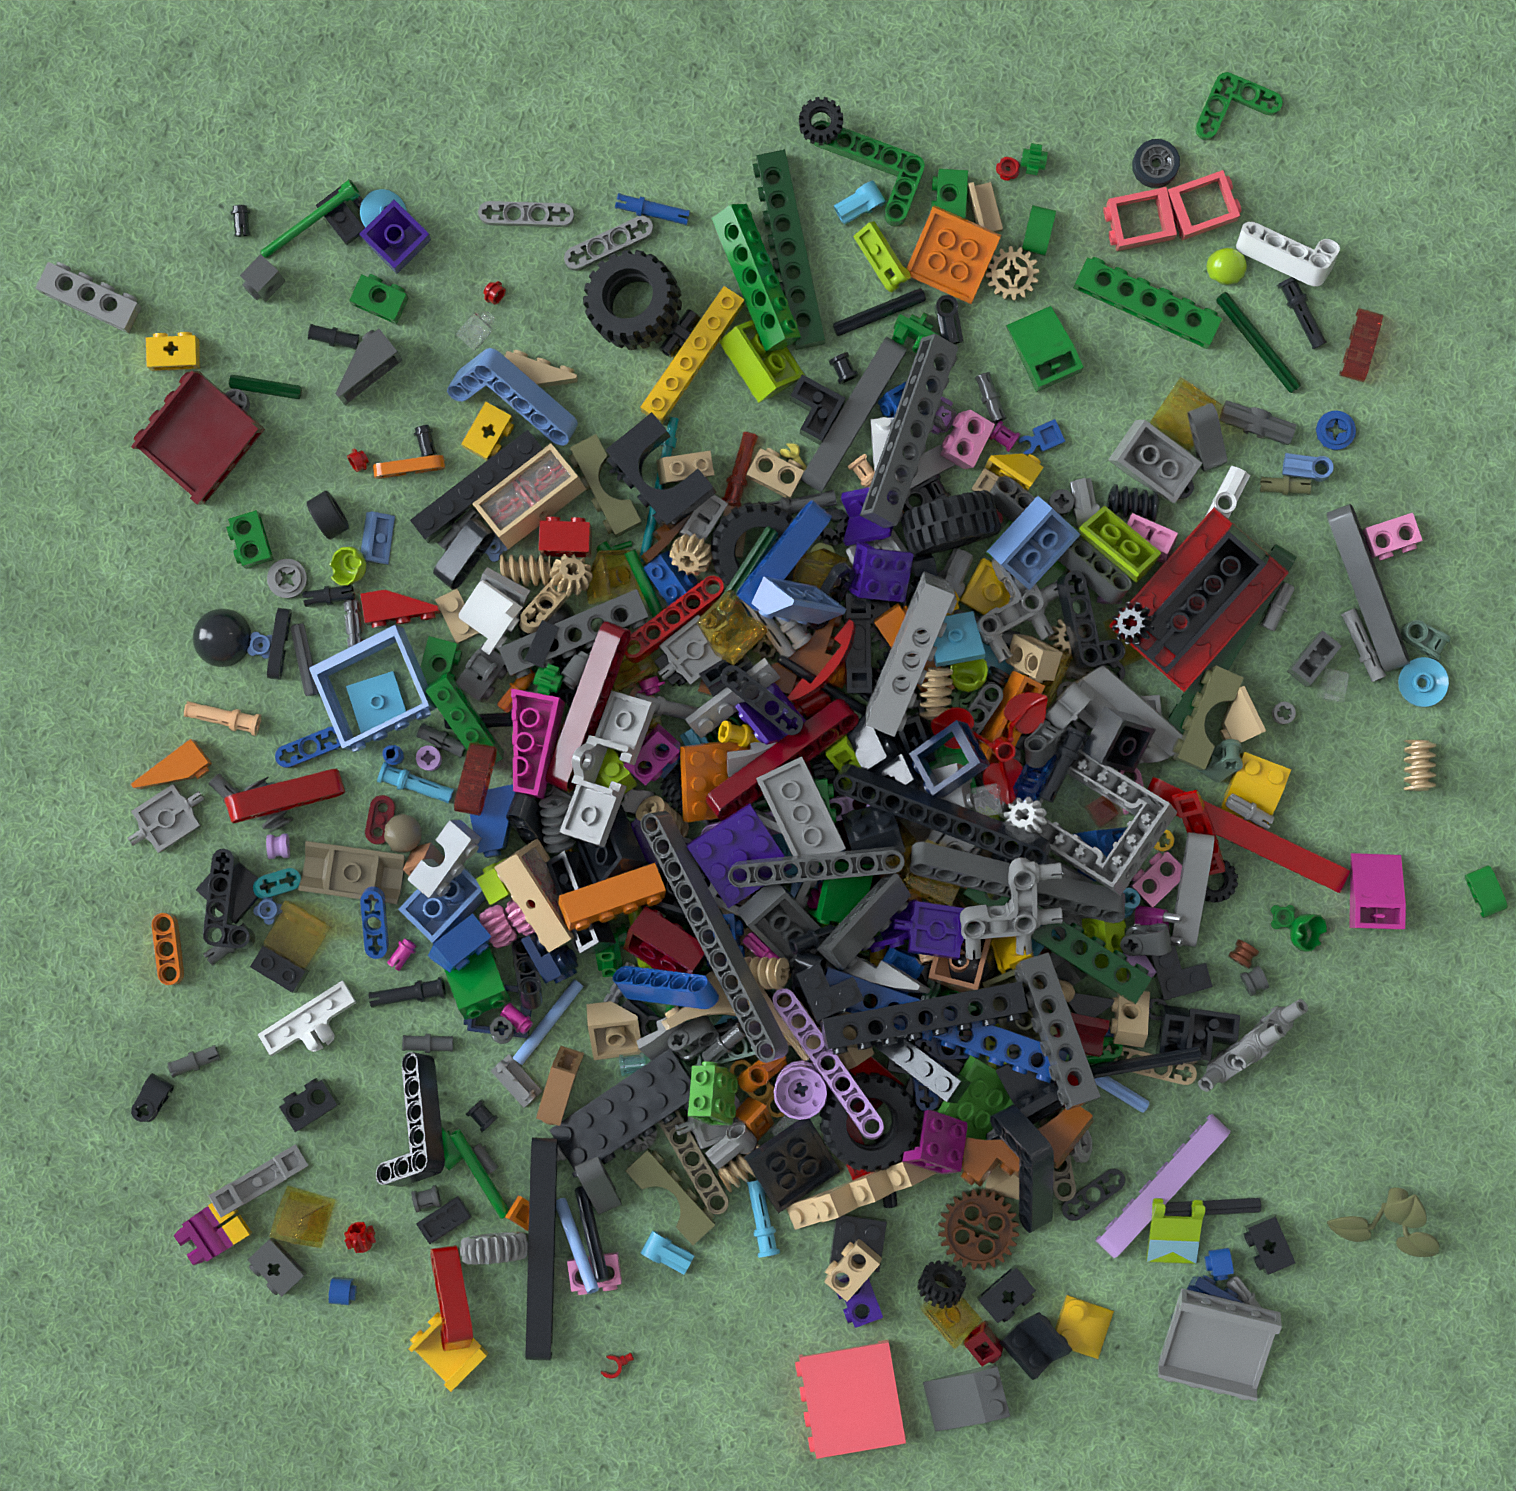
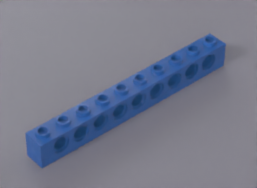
M829 967L826 968L824 974L829 986L852 976ZM854 977L863 998L871 993L876 997V1004L872 1008H866L863 1001L846 1008L845 1011L857 1013L887 1007L892 1002L904 1004L920 1001V999ZM944 1009V1018L948 1021H953L955 1019L954 1011ZM923 1013L924 1020L921 1024L927 1026L930 1024V1017L928 1014ZM899 1017L894 1018V1027L897 1030H904L906 1027L905 1021ZM982 1022L972 1024L973 1028L970 1029L972 1036L966 1042L960 1040V1031L957 1030V1027L947 1029L948 1033L933 1036L932 1032L922 1034L923 1039L931 1041L932 1037L941 1039L940 1045L954 1050L956 1045L966 1048L965 1054L979 1058L980 1053L989 1056L988 1062L1002 1067L1004 1062L1012 1064V1070L1027 1075L1028 1070L1037 1073L1036 1079L1051 1083L1052 1078L1049 1073V1066L1051 1065L1048 1057L1043 1055L1039 1041L994 1025L982 1027ZM987 1036H992L995 1039V1046L991 1050H986L983 1047V1040ZM1012 1044H1016L1019 1048V1054L1016 1058L1011 1059L1007 1055V1048ZM1060 1050L1059 1057L1064 1062L1066 1060L1067 1053L1065 1051ZM1034 1053H1040L1043 1057V1062L1038 1067H1034L1031 1064V1057Z

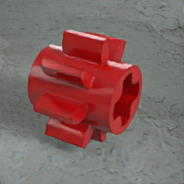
M355 1222L348 1227L347 1232H344L346 1238L344 1241L347 1249L354 1248L355 1253L367 1252L371 1249L372 1243H376L373 1226L366 1227L365 1222Z

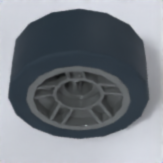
M1151 139L1144 142L1137 149L1132 161V171L1136 179L1142 185L1150 188H1161L1168 185L1175 178L1180 167V156L1177 149L1170 142L1163 139ZM1155 158L1158 159L1159 167L1152 166V161Z

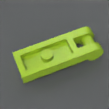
M875 221L869 222L853 236L882 284L889 292L893 293L899 288L901 282L905 283L911 278L910 272L902 266ZM891 269L895 274L893 277L889 274Z

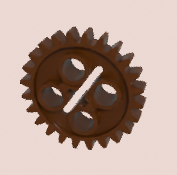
M972 1188L971 1195L969 1196L963 1190V1198L959 1199L954 1195L955 1204H945L949 1212L940 1213L945 1218V1221L938 1222V1225L944 1228V1230L938 1232V1236L946 1237L941 1242V1246L949 1245L946 1255L955 1253L953 1262H957L961 1258L963 1268L966 1267L968 1262L971 1263L972 1270L976 1269L977 1264H981L982 1269L985 1270L986 1263L988 1262L995 1268L996 1259L1002 1263L1005 1262L1002 1256L1003 1253L1007 1255L1012 1254L1008 1248L1009 1245L1017 1246L1012 1237L1019 1236V1232L1013 1230V1228L1019 1226V1222L1011 1220L1017 1214L1016 1212L1008 1213L1012 1205L1010 1203L1002 1205L1004 1196H1000L996 1200L995 1191L993 1190L989 1196L986 1195L985 1188L981 1189L980 1194H976L975 1189ZM970 1206H974L979 1210L977 1217L973 1219L965 1216V1210ZM992 1216H998L1002 1219V1223L998 1228H991L988 1225V1220ZM962 1219L974 1226L982 1223L984 1230L998 1234L1000 1237L996 1239L983 1232L975 1235L973 1228L962 1225L957 1221ZM962 1229L968 1231L969 1238L966 1241L959 1242L956 1240L955 1234L957 1231ZM984 1239L992 1242V1248L986 1252L978 1248L980 1241Z

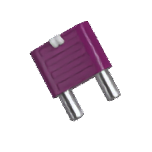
M1138 905L1135 910L1134 925L1163 923L1168 926L1169 930V922L1179 924L1182 922V915L1168 913L1166 909ZM1170 936L1171 945L1180 947L1183 945V938Z

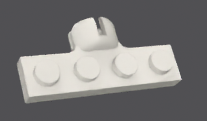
M341 981L260 1032L258 1036L270 1056L276 1055L298 1040H302L310 1051L321 1050L324 1047L320 1040L329 1045L335 1037L329 1026V1021L357 1002L346 983Z

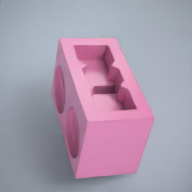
M967 410L958 413L953 420L952 425L954 428L951 434L945 437L942 443L943 450L940 454L963 469L974 468L995 426L994 423L974 411ZM969 422L974 426L973 433H970L968 430ZM958 444H961L963 447L962 455L957 451Z
M1132 513L1127 525L1161 552L1156 561L1164 564L1175 547L1178 533Z
M1413 513L1362 530L1372 558L1378 557L1379 561L1393 557V552L1402 549L1403 553L1417 549L1416 544L1423 541ZM1401 528L1409 532V540L1401 539L1399 536ZM1377 536H1381L1386 540L1385 548L1377 546Z
M1168 851L1163 854L1160 852L1155 854L1149 860L1151 866L1145 872L1140 869L1132 878L1133 883L1130 887L1138 892L1140 898L1149 907H1154L1180 881L1182 865ZM1164 862L1172 866V873L1169 876H1164L1160 872V866ZM1146 879L1154 883V890L1150 894L1145 893L1142 889V884Z
M618 1252L604 1254L606 1266H611L614 1269L615 1275L605 1282L597 1283L598 1287H602L603 1291L618 1289L617 1285L622 1284ZM587 1256L592 1268L590 1256ZM575 1258L568 1259L567 1265L571 1292L577 1291L578 1295L587 1294L584 1283L576 1278V1272L579 1269Z

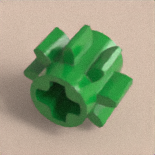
M1031 143L1030 149L1023 148L1020 167H1026V174L1037 175L1039 170H1045L1048 152L1042 151L1043 145Z
M549 663L547 668L539 667L533 682L534 685L538 686V693L549 696L552 692H559L564 678L563 675L559 674V667Z

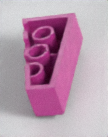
M511 689L513 702L512 745L514 752L513 791L542 800L544 799L547 787L546 773L555 751L565 702L558 697Z

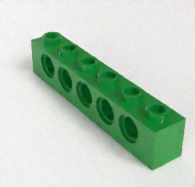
M730 204L711 219L765 351L782 350L801 337L797 323L790 311L788 301L784 296L779 279L775 274L770 257L766 252L748 205Z
M1087 257L1073 289L1208 349L1222 320L1221 317L1217 316L1218 313L1209 308H1204L1203 310L1196 307V303L1190 299L1172 296L1173 293L1168 289H1157L1150 286L1151 283L1146 279L1140 277L1135 279L1128 276V272L1118 267L1113 269L1106 266V262L1102 259ZM1105 276L1109 279L1110 284L1102 286L1098 283L1097 278ZM1120 287H1129L1132 291V295H1122L1120 293ZM1145 296L1151 297L1154 300V305L1150 307L1144 305L1142 298ZM1165 307H1173L1177 315L1174 317L1168 316L1165 313ZM1191 316L1197 318L1199 326H1190L1187 318Z

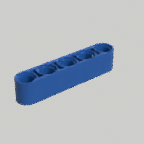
M813 500L808 502L739 588L736 595L755 612L759 609L752 604V601L763 577L784 580L827 526L832 516Z
M623 966L613 975L614 983L623 995L631 1000L698 1009H709L719 1000V994L704 975L633 966Z

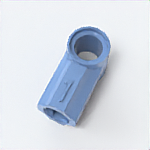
M1285 453L1282 475L1308 478L1322 482L1327 480L1333 471V463L1328 457H1311ZM1316 464H1324L1327 468V473L1324 475L1318 474L1315 471Z

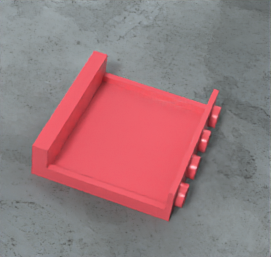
M888 1340L803 1356V1354L799 1355L800 1361L795 1362L797 1377H803L804 1386L799 1387L801 1401L807 1402L808 1412L803 1413L806 1427H811L813 1437H808L810 1453L815 1452L816 1459L906 1443Z

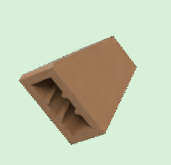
M560 1046L550 1069L536 1119H540L549 1125H561L584 1056L583 1052Z

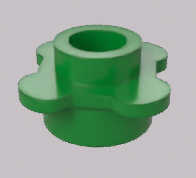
M1272 906L1270 910L1273 914L1271 927L1276 930L1280 927L1291 929L1295 918L1294 906ZM1281 915H1285L1284 920L1281 919Z

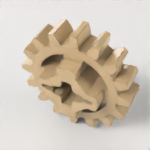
M1009 246L1008 253L1000 249L1001 256L993 255L992 259L995 262L994 264L990 263L988 266L992 270L986 274L987 278H992L988 285L989 287L996 286L994 294L997 295L1002 292L1004 300H1006L1008 295H1011L1013 301H1016L1017 294L1025 298L1024 291L1033 292L1031 283H1038L1034 275L1039 274V269H1033L1037 261L1029 260L1030 252L1023 255L1021 247H1019L1017 252H1014L1013 247ZM1016 258L1023 260L1028 267L1018 265ZM1007 259V264L1003 269L997 270L998 265ZM1012 262L1015 270L1020 272L1015 275L1014 285H1012L1010 276L1006 275V273L1010 272ZM1029 277L1025 285L1018 289V283L1023 278ZM997 280H1005L1009 284V289L1002 287Z

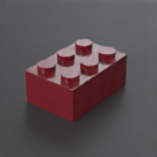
M646 906L629 928L623 948L654 969L698 974L706 958L697 937H692L679 924L669 922L659 911L651 910Z

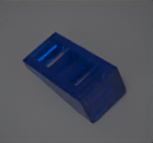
M1055 754L1046 765L1040 768H1033L1025 763L1013 786L1016 798H1021V800L1025 801L1026 797H1030L1033 802L1040 800L1039 794L1057 759ZM1032 769L1041 771V774L1033 772ZM1028 779H1032V780H1035V781H1037V782L1034 783V782L1028 781Z

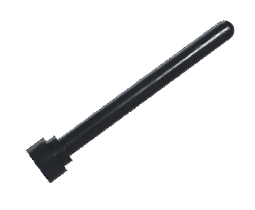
M784 655L779 656L777 659L778 664L805 679L810 684L817 677ZM827 683L820 689L836 700L843 699L861 717L866 715V706L831 684Z

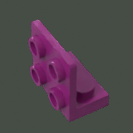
M926 1110L920 1147H915L911 1151H905L902 1162L942 1175L961 1172L967 1122L932 1110Z

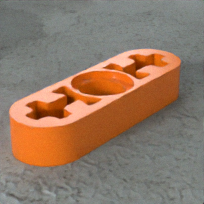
M443 455L425 456L373 465L375 479L403 476L407 472L415 471V474L445 469Z

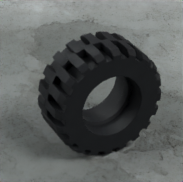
M624 250L620 256L616 253L609 255L610 260L607 262L602 260L597 264L599 269L596 272L592 270L589 275L591 282L585 284L584 291L588 296L583 297V305L587 308L585 310L587 318L600 335L609 343L612 342L616 347L623 348L625 345L628 350H636L637 345L645 349L650 347L649 343L652 341L656 344L662 341L661 336L664 333L669 335L673 330L671 328L672 322L677 323L680 317L676 311L682 309V302L679 299L682 296L681 290L677 285L675 277L662 261H659L652 254L646 255L644 251L636 250L635 254H632L630 250ZM634 282L649 283L653 288V295L645 311L636 317L626 319L618 318L614 315L613 303L616 295L623 287Z
M986 490L962 493L929 502L906 511L901 518L907 546L913 556L928 553L934 554L966 546L998 534L1001 528L993 495Z
M748 502L739 508L736 506L730 510L731 512L727 516L724 515L721 518L719 526L715 527L713 532L711 552L712 563L725 585L728 586L741 567L735 554V547L739 537L751 528H766L769 526L778 532V538H780L794 520L787 511L774 504H766V502ZM805 554L784 580L793 582L795 579H799L801 576L800 571L802 567H805L806 563Z
M864 1072L856 1073V1076L852 1078L866 1098L878 1099L889 1108L892 1115L889 1132L881 1141L872 1145H863L854 1141L846 1127L848 1113L833 1091L830 1096H826L824 1109L820 1110V1117L822 1118V1123H819L820 1131L823 1133V1140L830 1151L844 1164L859 1171L861 1169L867 1172H875V1169L883 1171L889 1169L890 1164L901 1162L902 1159L900 1157L905 1151L912 1150L910 1145L912 1141L916 1142L918 1136L915 1133L916 1128H919V1119L916 1117L918 1110L916 1105L913 1104V1098L909 1092L893 1079L874 1072L870 1074ZM843 1078L844 1082L841 1084H835L836 1089L841 1092L848 1090L850 1087L849 1081ZM853 1100L850 1104V1108L852 1109V1107L861 1100Z

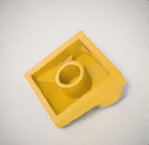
M1066 1294L1055 1330L1067 1339L1072 1351L1098 1359L1114 1311Z

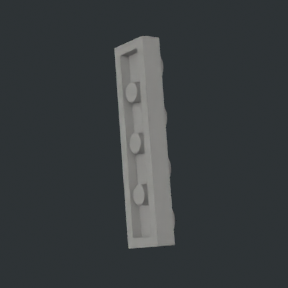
M765 658L746 672L765 688L780 679L778 673ZM744 677L743 681H741L739 678L736 679L735 682L739 684V686L736 687V690L740 692L742 686L746 682H748L749 679L746 677ZM749 685L745 689L746 697L751 700L760 693L759 688L755 685ZM726 687L685 720L696 734L703 738L738 710L735 706L738 703L745 701Z

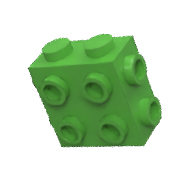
M702 1062V1066H692L688 1116L708 1125H733V1118L736 1115L734 1102L735 1093L738 1090L737 1076L728 1072V1068L717 1067L715 1062Z

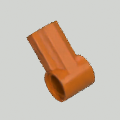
M784 1056L768 1063L760 1060L756 1061L740 1073L738 1077L740 1088L746 1092H753L765 1085L769 1079L787 1065L786 1057ZM751 1074L756 1078V1082L752 1080Z

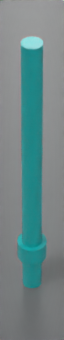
M669 417L667 431L671 437L661 444L663 446L661 458L670 457L672 450L676 447L677 438L675 436L679 422L678 418ZM657 472L654 488L664 490L665 484H660ZM651 506L640 556L652 547L654 538L653 533L655 532L657 521L652 516L656 512Z

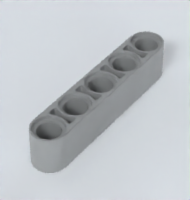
M1190 832L1187 835L1174 914L1182 915V922L1180 924L1172 922V937L1183 938V946L1196 947L1213 854V835Z

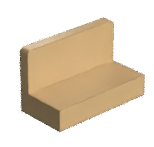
M973 182L968 183L967 192L975 224L993 232L1002 231L1003 227L991 182L974 186Z

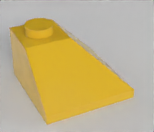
M1023 453L991 455L985 466L987 470L999 477L1007 476L1012 478L1026 491H1029L1044 467L1040 465L1041 461L1031 454L1026 456Z

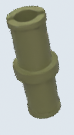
M1261 476L1260 492L1282 493V495H1288V493L1310 495L1311 479L1289 478V476H1283V478Z

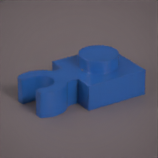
M1055 419L1033 428V437L1023 436L1018 440L1019 444L1023 442L1030 443L1031 448L1023 453L1026 456L1032 454L1038 446L1041 452H1045L1065 443V439Z

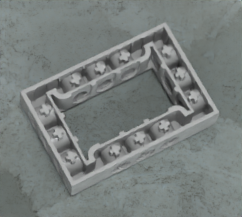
M925 571L923 572L866 707L867 726L894 737L897 731L902 732L907 720L906 709L907 707L912 708L917 694L913 693L917 684L922 685L927 673L923 668L927 660L932 661L937 647L933 646L937 637L941 638L946 629L947 623L943 621L946 614H952L957 600L952 582Z
M1080 749L1078 752L1079 758L1072 762L1067 774L1135 815L1132 822L1129 820L1127 823L1128 828L1119 841L1114 842L1112 845L1114 848L1108 857L1095 846L1092 848L1076 834H1069L1057 822L1052 823L1046 818L1047 824L1040 825L1042 833L1035 831L1034 834L1048 840L1051 846L1050 852L1121 896L1177 814V811L1164 799L1113 768L1099 764ZM1058 751L1043 767L1033 768L1026 764L1023 769L1024 778L1020 792L1012 803L1014 806L1017 805V798H1021L1024 802L1026 797H1030L1033 802L1039 801L1041 804L1043 803L1044 799L1040 798L1039 794L1059 756ZM1001 801L994 813L1005 822L1008 819L1004 817V812H1010L1011 809L1008 807V804Z

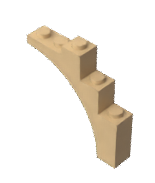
M714 971L709 972L705 976L719 994L718 1002L709 1009L690 1007L679 1009L678 1006L672 1008L665 1013L667 1018L661 1021L666 1030L684 1021L701 1016H736ZM760 989L786 1041L803 1061L809 1060L810 1058L775 1010L773 1002L766 991ZM787 995L777 1000V1004L782 1008L788 1007L792 1002L791 998ZM799 1001V1002L801 1003V1005L803 1006V1008L805 1009V1011L808 1013V1011L806 1010V1008L804 1007V1005L802 1004V1002ZM796 1016L792 1020V1026L795 1028H802L806 1024V1019L802 1016ZM810 1037L806 1042L809 1049H817L821 1044L820 1039L817 1037Z
M902 1161L898 1164L892 1163L889 1165V1169L883 1171L878 1169L875 1172L830 1190L796 1201L786 1209L796 1230L821 1221L823 1223L839 1218L860 1206L876 1202L895 1191L911 1187L936 1174V1172Z

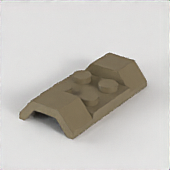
M306 841L303 875L298 890L361 899L365 889L368 887H378L385 895V903L398 904L403 882L405 855ZM370 894L367 900L377 901L378 899H375L374 896Z

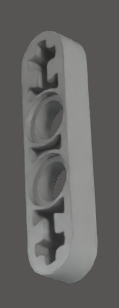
M487 201L481 204L478 210L480 220L486 225L567 227L574 220L573 209L564 203ZM488 207H492L493 212H500V207H504V220H500V215H492L491 219H487L483 212H486ZM512 208H518L521 211L520 218L514 221L510 220L507 217L508 211ZM536 209H542L546 215L543 220L535 221L532 218V212ZM548 209H553V214H560L561 210L564 209L566 214H570V217H566L565 221H561L560 217L552 216L553 221L550 222Z
M638 216L575 245L566 251L564 255L565 264L569 269L578 271L609 257V255L633 246L651 236L653 233L652 222L646 216ZM639 222H642L643 225L648 224L646 233L642 234L641 231L633 233L635 239L631 240L630 232L626 229L630 226L631 231L638 228ZM618 232H622L627 236V240L624 244L617 245L613 241V236ZM598 242L604 245L605 249L601 255H594L591 252V246L594 243ZM586 247L587 253L591 258L590 260L583 256L579 259L580 263L577 265L574 262H569L572 259V253L580 256L584 254L582 248Z

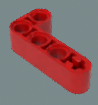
M454 1245L431 1249V1264L442 1320L440 1336L443 1351L469 1348L473 1340V1329L458 1248Z

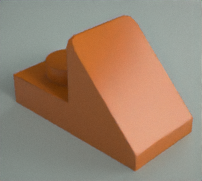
M748 1097L736 1110L735 1118L745 1123L756 1137L757 1142L774 1124L767 1106L751 1097Z

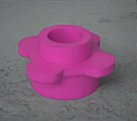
M658 676L646 679L639 683L641 690L637 693L642 694L645 692L646 696L660 692L659 687L664 685L665 681L659 682Z

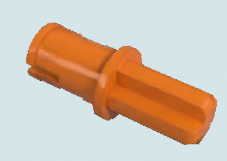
M531 669V674L519 679L517 678L513 684L510 682V688L498 701V707L504 712L508 713L513 708L511 689L526 691L534 681L536 673Z

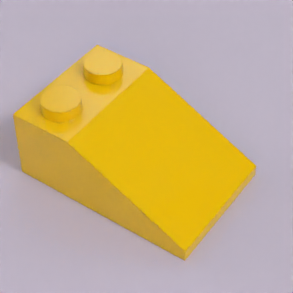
M1247 752L1240 753L1243 767L1232 774L1220 808L1243 819L1242 815L1225 805L1227 798L1231 794H1235L1249 803H1256L1257 808L1269 815H1273L1291 769ZM1248 820V822H1250V823H1252V824H1254V825L1260 827L1259 825H1257V824L1253 823L1252 821Z

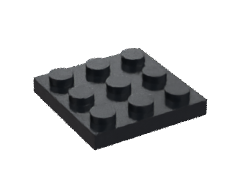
M810 1118L796 1121L744 1157L778 1214L840 1172Z

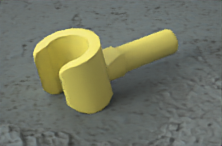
M787 443L786 445L790 448L791 452L787 449H781V456L783 458H792L795 462L802 465L801 469L805 472L807 466L799 456V446Z

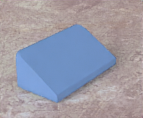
M373 511L366 512L361 552L366 562L388 565L395 516Z

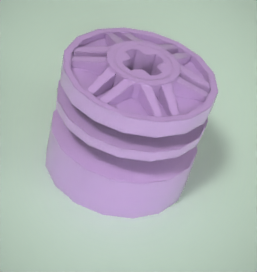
M803 1060L791 1062L783 1067L777 1076L773 1092L775 1103L780 1111L790 1118L798 1120L811 1118L819 1113L824 1106L828 1084L812 1062ZM801 1082L802 1086L807 1085L805 1093L795 1090L798 1083Z

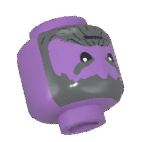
M941 397V406L933 420L934 426L931 432L939 435L940 432H947L956 417V411L952 408L953 402L945 397Z

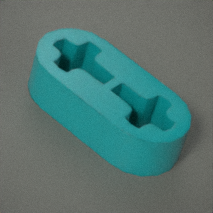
M292 868L266 874L256 879L253 884V892L261 899H268L291 892L299 886L301 876L298 871ZM286 874L288 877L294 878L291 886L289 883L280 885L279 881L284 879ZM263 881L265 884L274 883V887L268 889V893L260 889Z

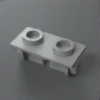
M510 1054L491 1070L523 1108L542 1092L539 1086Z

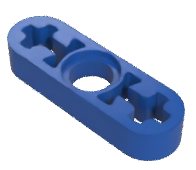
M334 727L325 728L279 747L275 753L276 762L284 768H291L340 748L341 744L338 738L335 745L332 742L325 743L326 749L322 750L321 742L317 739L320 735L322 740L329 738L331 731L336 734ZM313 740L317 744L316 752L311 755L306 754L303 749L305 742ZM298 745V750L303 756L302 759H299V755H295L290 758V763H287L285 760L281 761L280 757L284 755V750H287L288 753L295 752L297 750L294 746Z
M368 887L360 899L364 949L369 957L379 959L386 954L389 947L385 895L378 887ZM370 894H372L375 899H378L374 906L375 910L370 911L372 908V902L371 900H367ZM371 917L378 918L381 921V927H370L368 919ZM375 935H379L377 942L379 946H382L379 951H376V948L372 946L375 941Z

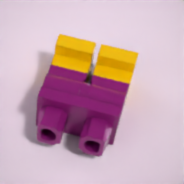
M211 1203L182 1224L183 1227L174 1234L180 1246H183L191 1239L197 1248L187 1254L193 1266L205 1260L206 1262L210 1261L252 1234V1231L241 1215L236 1216L222 1227H217L238 1213L237 1209L220 1217Z

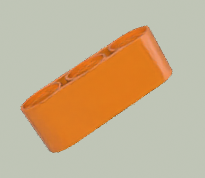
M160 913L152 920L157 975L161 983L175 985L180 983L184 977L179 925L174 915ZM165 917L171 923L167 931H163L160 928V921ZM167 942H170L174 948L170 956L165 955L163 952V946ZM169 967H173L177 972L176 978L173 981L168 980L166 977V971Z

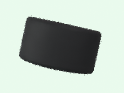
M324 491L307 501V507L312 518L327 539L331 540L349 529L347 519L336 500L328 491Z

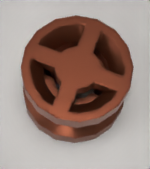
M1238 939L1235 950L1231 951L1228 957L1243 967L1250 969L1252 966L1251 961L1253 957L1258 956L1259 951Z

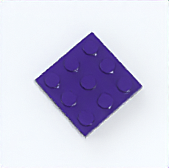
M748 804L687 844V848L728 909L764 886H733L729 882L728 873L734 863L745 860L786 857L751 804ZM790 863L784 866L785 872L792 868ZM762 866L759 868V873L762 877L768 878L773 875L770 867ZM742 868L734 870V876L738 880H744L747 878V872Z

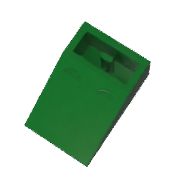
M1051 306L1006 325L1035 392L1082 372L1084 366Z

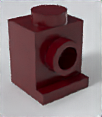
M986 1320L966 1333L964 1339L965 1347L982 1367L989 1362L993 1364L998 1361L1003 1351V1346L999 1343L1000 1340L989 1328ZM986 1341L988 1346H985L982 1343Z

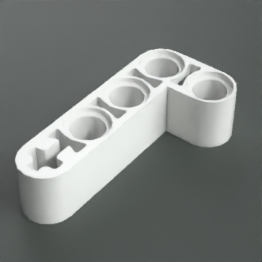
M1255 222L1243 224L1236 244L1237 250L1242 254L1311 286H1320L1324 283L1332 271L1340 251L1338 243L1333 240L1323 239L1315 249H1311Z

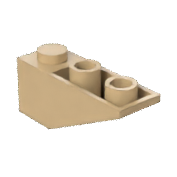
M514 350L513 353L506 352L505 357L540 388L578 381L577 374H574V370L569 367L560 366L559 369L550 366V361L542 358H537V360L527 358L528 354L519 350Z

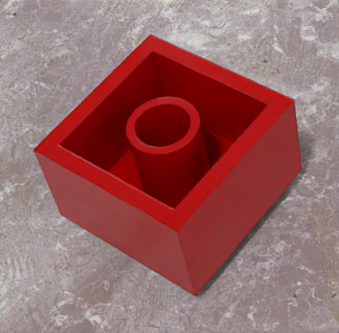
M546 517V521L540 520V554L549 557V555L551 557H562L564 554L567 557H571L575 553V556L578 558H591L592 526L590 522H586L585 518L573 517L571 521H561L560 517Z

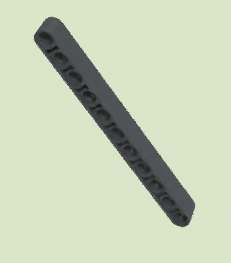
M667 811L645 814L641 820L642 831L756 1056L765 1063L783 1058L788 1052L787 1041L687 848L673 817Z

